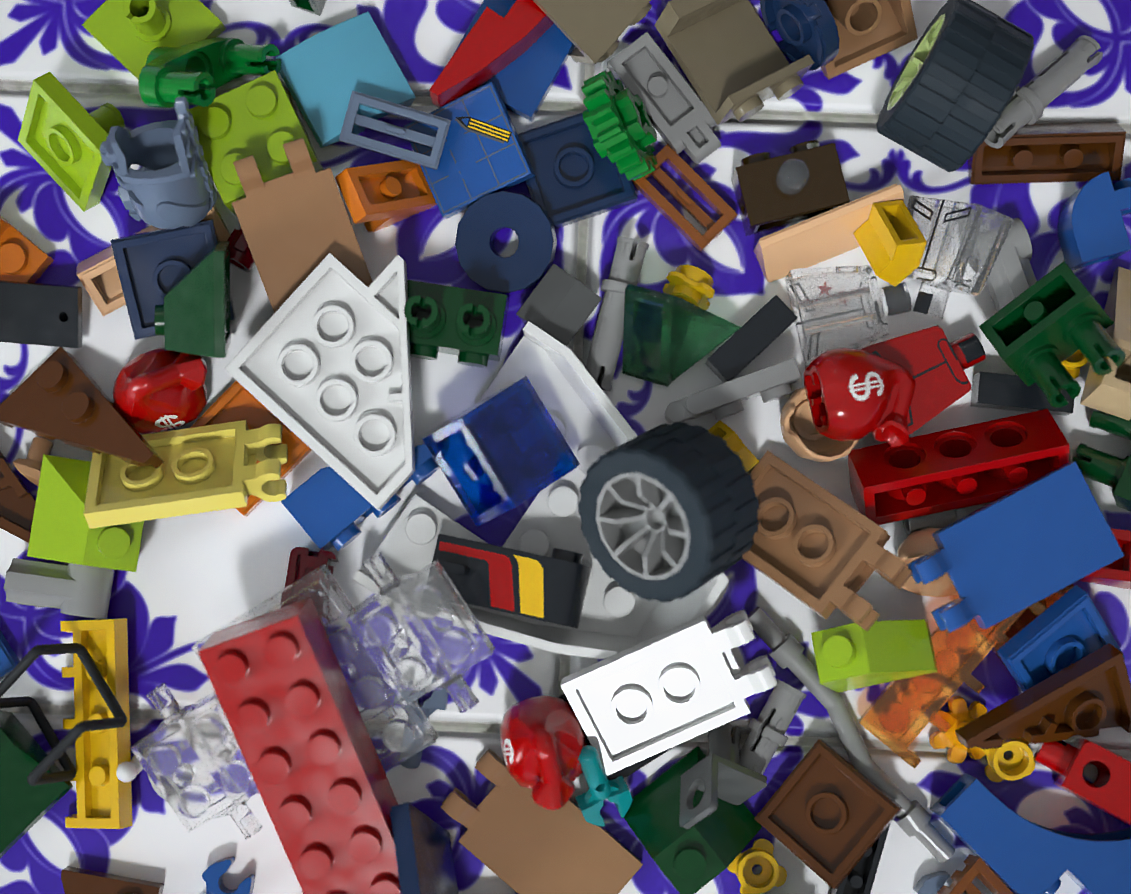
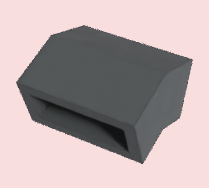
M553 263L516 315L525 325L529 321L567 346L602 298L577 278Z

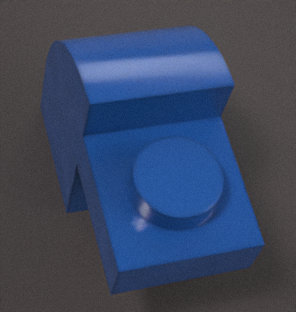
M1109 171L1104 172L1083 185L1064 204L1058 220V238L1065 263L1071 270L1113 260L1131 250L1122 218L1124 215L1131 214V177L1112 184Z

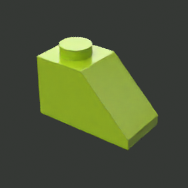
M926 619L875 621L868 632L856 623L811 633L819 682L821 685L838 693L938 672L929 624Z

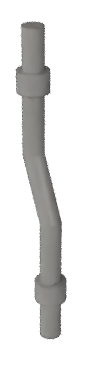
M760 607L751 611L747 616L756 634L770 648L768 654L782 669L788 667L826 708L852 765L902 807L894 821L909 837L915 835L939 863L949 860L954 854L955 849L929 822L931 815L917 800L910 801L872 760L844 698L838 692L820 684L818 670L802 654L805 648L791 633L785 635Z

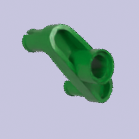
M224 37L205 39L180 47H156L150 52L146 65L140 72L138 82L139 93L143 102L149 107L172 108L174 107L175 98L184 96L190 105L207 107L213 103L216 89L234 79H239L243 75L263 76L274 70L278 74L281 69V59H267L266 56L280 55V52L274 44H245L238 38Z

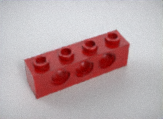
M1038 410L910 437V442L902 446L891 447L886 442L853 449L848 454L850 490L861 514L877 525L995 501L1068 463L1070 444L1049 410Z

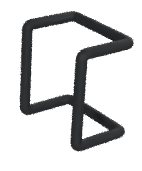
M79 643L41 644L33 647L0 683V709L27 706L52 749L28 775L27 782L30 785L74 779L76 769L66 750L82 733L93 730L121 728L127 723V717L87 649ZM76 653L115 718L81 721L59 741L34 698L30 696L1 697L40 655ZM57 760L64 770L45 773Z

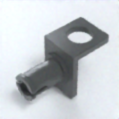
M726 723L708 731L709 755L681 775L679 822L681 827L689 829L715 811L718 798L733 805H740L767 786L766 776L740 765L741 731L737 726L732 729V724ZM698 789L704 792L700 803L693 808V797Z

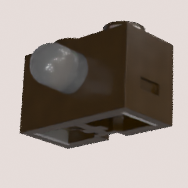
M811 140L789 148L790 154L771 158L769 152H763L745 157L740 161L741 166L735 167L731 181L746 236L784 227L789 223L804 221L850 202L835 143L820 146L818 140Z

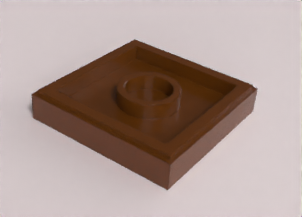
M818 739L754 819L831 888L837 889L902 810V807L824 740Z

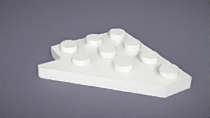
M329 253L224 369L377 510H381L415 472L409 322L404 315V307L408 301L407 265L397 255L371 285L367 287Z

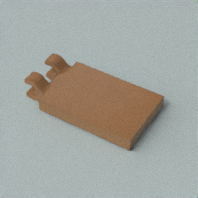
M303 138L282 144L292 173L263 183L253 155L233 162L246 197L232 201V205L274 313L329 253L367 287L373 282L331 168L328 167L315 172Z
M767 450L760 459V462L750 472L755 484L753 486L755 494L758 496L759 526L758 532L755 533L753 538V545L748 552L742 555V559L825 620L837 608L868 632L880 614L872 609L873 605L859 596L857 592L874 571L899 590L913 574L912 571L905 567L906 563L883 548L891 538L885 529Z
M490 748L477 761L475 766L484 777L495 784L494 788L477 806L462 791L455 787L441 805V808L451 818L467 828L459 837L458 842L518 894H619L643 865L641 859L603 826L586 822L579 806L571 798L562 808L554 811L546 810L535 804L532 798V789L520 787L508 773L505 761Z

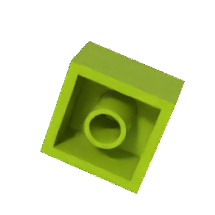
M275 70L215 97L213 103L207 107L196 106L189 109L193 116L194 126L198 128V140L202 146L204 159L207 162L210 175L224 205L236 217L232 201L244 198L246 195L233 164L234 161L253 155L264 183L292 173L282 144L303 138L315 172L323 169L291 98Z

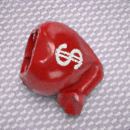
M159 347L142 353L130 360L120 370L113 386V403L118 411L141 435L176 430L198 418L207 405V388L205 385L207 364L203 357L199 355L165 350V347Z
M845 347L831 349L822 353L805 369V392L813 424L820 434L834 440L851 441L862 439L872 432L875 440L888 442L891 447L902 446L910 442L907 415L916 383L907 369L879 355L858 348Z
M553 696L530 697L512 705L503 715L500 725L502 754L511 777L520 787L532 789V798L535 804L546 810L554 811L562 808L575 791L572 782L583 772L578 758L582 748L586 746L585 734L573 708L563 699Z

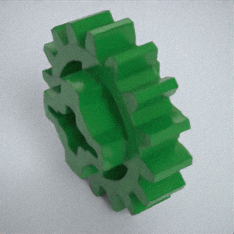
M604 70L585 80L584 86L581 87L586 97L583 99V103L587 108L582 113L583 120L589 128L593 145L601 158L607 156L612 164L616 162L619 173H625L629 181H636L655 171V165L658 163L653 154L655 147L652 143L657 141V134L638 94L632 95L629 88L624 89L619 79L616 80L611 71L606 72Z

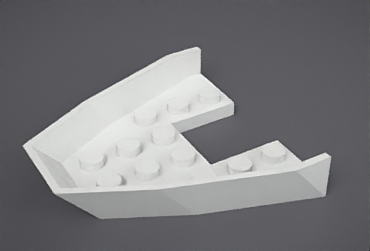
M529 321L523 328L524 336L474 407L473 412L556 467L502 547L547 557L552 556L553 548L584 555L582 565L592 568L578 629L426 595V587L439 534L488 543L416 494L365 568L357 570L352 578L397 609L552 653L602 660L699 616L705 615L706 617L729 583L728 578L723 572L682 599L675 598L671 602H660L654 599L649 601L639 598L635 593L627 592L602 570L600 563L591 554L586 537L584 538L580 526L582 523L581 516L578 514V502L581 496V483L586 478L589 467L592 463L598 461L600 456L638 435L573 351Z

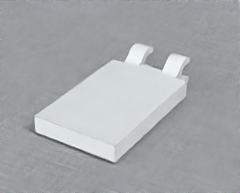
M740 610L727 616L712 628L705 615L699 616L562 678L561 687L591 745L597 749L607 775L750 713V707L746 698L769 690L777 685L774 677L776 674L767 655L748 662L740 669L731 651V648L744 645L755 639L752 632L754 630L745 610Z

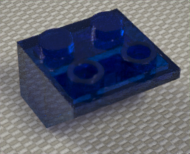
M527 376L451 417L423 438L424 443L476 527L517 507L580 465Z

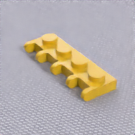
M127 618L60 621V630L73 633V643H79L87 649L127 717V723L121 728L86 731L75 741L76 776L70 781H76L77 814L65 816V828L122 829L133 826L131 781L122 782L116 775L118 765L125 761H131ZM73 653V666L61 667L62 678L74 677L75 717L63 718V729H72L81 721L115 718L76 653Z

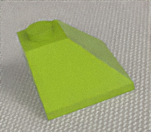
M43 454L27 556L136 572L144 521L90 529L84 517V507L91 461Z

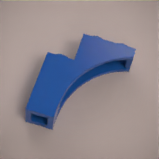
M964 773L930 808L976 856L980 857L1014 894H1054L1061 885L1059 878L1064 872L1086 894H1131V827L1106 833L1088 834L1047 828L1019 816L996 798L977 778L967 773Z

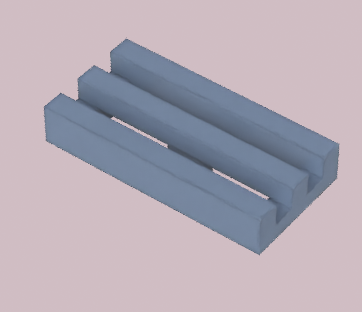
M352 90L339 141L437 170L451 120ZM359 105L438 128L436 137L357 114ZM354 124L432 147L431 155L427 156L353 134Z

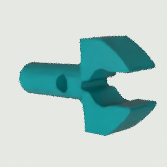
M591 745L584 746L578 759L589 789L576 796L575 799L586 822L597 826H605L600 813L604 805L603 801L608 799L609 802H613L621 818H623L628 812L633 798L623 776L608 780L597 749Z

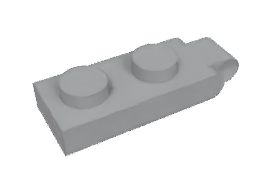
M648 32L607 61L608 70L613 73L616 80L619 79L623 88H629L632 95L638 94L646 106V112L652 126L665 143L677 154L684 150L695 164H699L721 147L719 139L711 130L717 125L715 120Z
M795 358L671 402L664 412V417L668 423L672 424L674 422H685L713 412L715 420H719L743 411L742 401L761 395L763 403H767L792 393L790 384L795 383L801 378Z

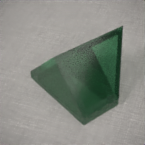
M628 284L625 288L622 374L669 387L676 378L742 327L677 296Z

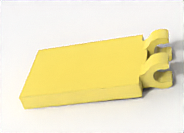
M242 420L143 434V438L164 461L157 469L153 466L140 467L133 465L119 457L102 452L100 454L92 453L84 517L91 529L246 507L248 495L256 496L267 502L282 501L287 498L286 479H281V465L288 462L287 444H279L282 443L281 424L271 423L258 429L249 430L247 421Z

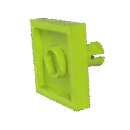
M106 0L82 24L87 32L138 81L140 72L146 65L147 57L156 47H180L205 39L217 38L226 29L222 21L200 0Z
M49 71L33 79L18 142L81 210L85 212L100 203L112 166L104 164L100 154V145L106 141L111 127L120 126L125 128V123L119 110L110 103H105L95 111L88 113Z

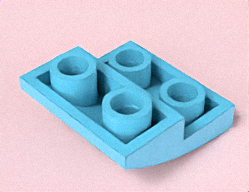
M369 12L334 25L304 40L275 58L281 59L279 73L320 148L339 141L352 90L406 107L411 106L416 98ZM359 105L357 113L376 120L389 115V113ZM354 124L352 133H361L366 128Z

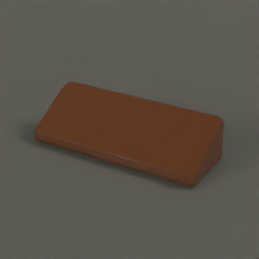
M1116 122L1026 124L1006 141L1001 148H993L983 141L972 157L968 159L970 185L1082 182L1090 181L1109 171L1111 181H1118L1121 179L1126 131Z

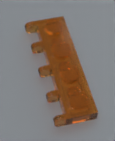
M1039 601L1028 607L1036 616H1039L1047 609ZM1027 608L987 629L980 628L975 617L966 625L952 632H948L947 629L940 631L937 626L931 634L938 672L891 681L858 719L859 723L915 769L922 760L908 746L929 722L943 733L949 730L952 725L937 712L963 682L978 694L985 688V685L971 673L997 642L1003 646L1010 640L1005 633Z

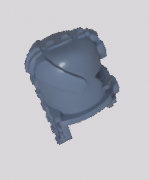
M185 96L175 98L174 108L178 120L154 122L131 131L120 126L111 127L106 141L100 145L101 158L105 165L112 166L115 176L120 184L118 186V194L126 210H129V215L135 220L140 221L142 219L145 223L159 229H175L182 226L192 227L207 215L217 200V191L214 189L212 178L208 172V165L204 159V152L198 140V128L194 126L193 116L190 113L188 100ZM131 164L143 166L139 170L130 168Z

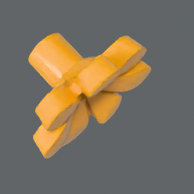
M953 696L948 699V713L938 708L932 710L929 721L934 726L940 727V731L932 733L929 737L932 748L945 749L948 747L947 760L953 764L963 763L967 753L974 760L985 756L986 753L980 747L968 749L964 744H961L955 733V730L987 713V708L981 702L973 701L968 707L966 701L961 696Z

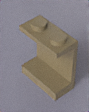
M533 0L575 45V49L569 56L575 62L590 64L600 63L609 58L619 46V41L617 40L628 26L641 21L651 9V4L649 3L651 0Z
M671 0L667 3L654 25L717 125L733 117H736L738 122L750 118L764 107V101L773 96L778 101L790 97L803 87L804 83L801 78L814 64L810 55L789 64L749 0Z

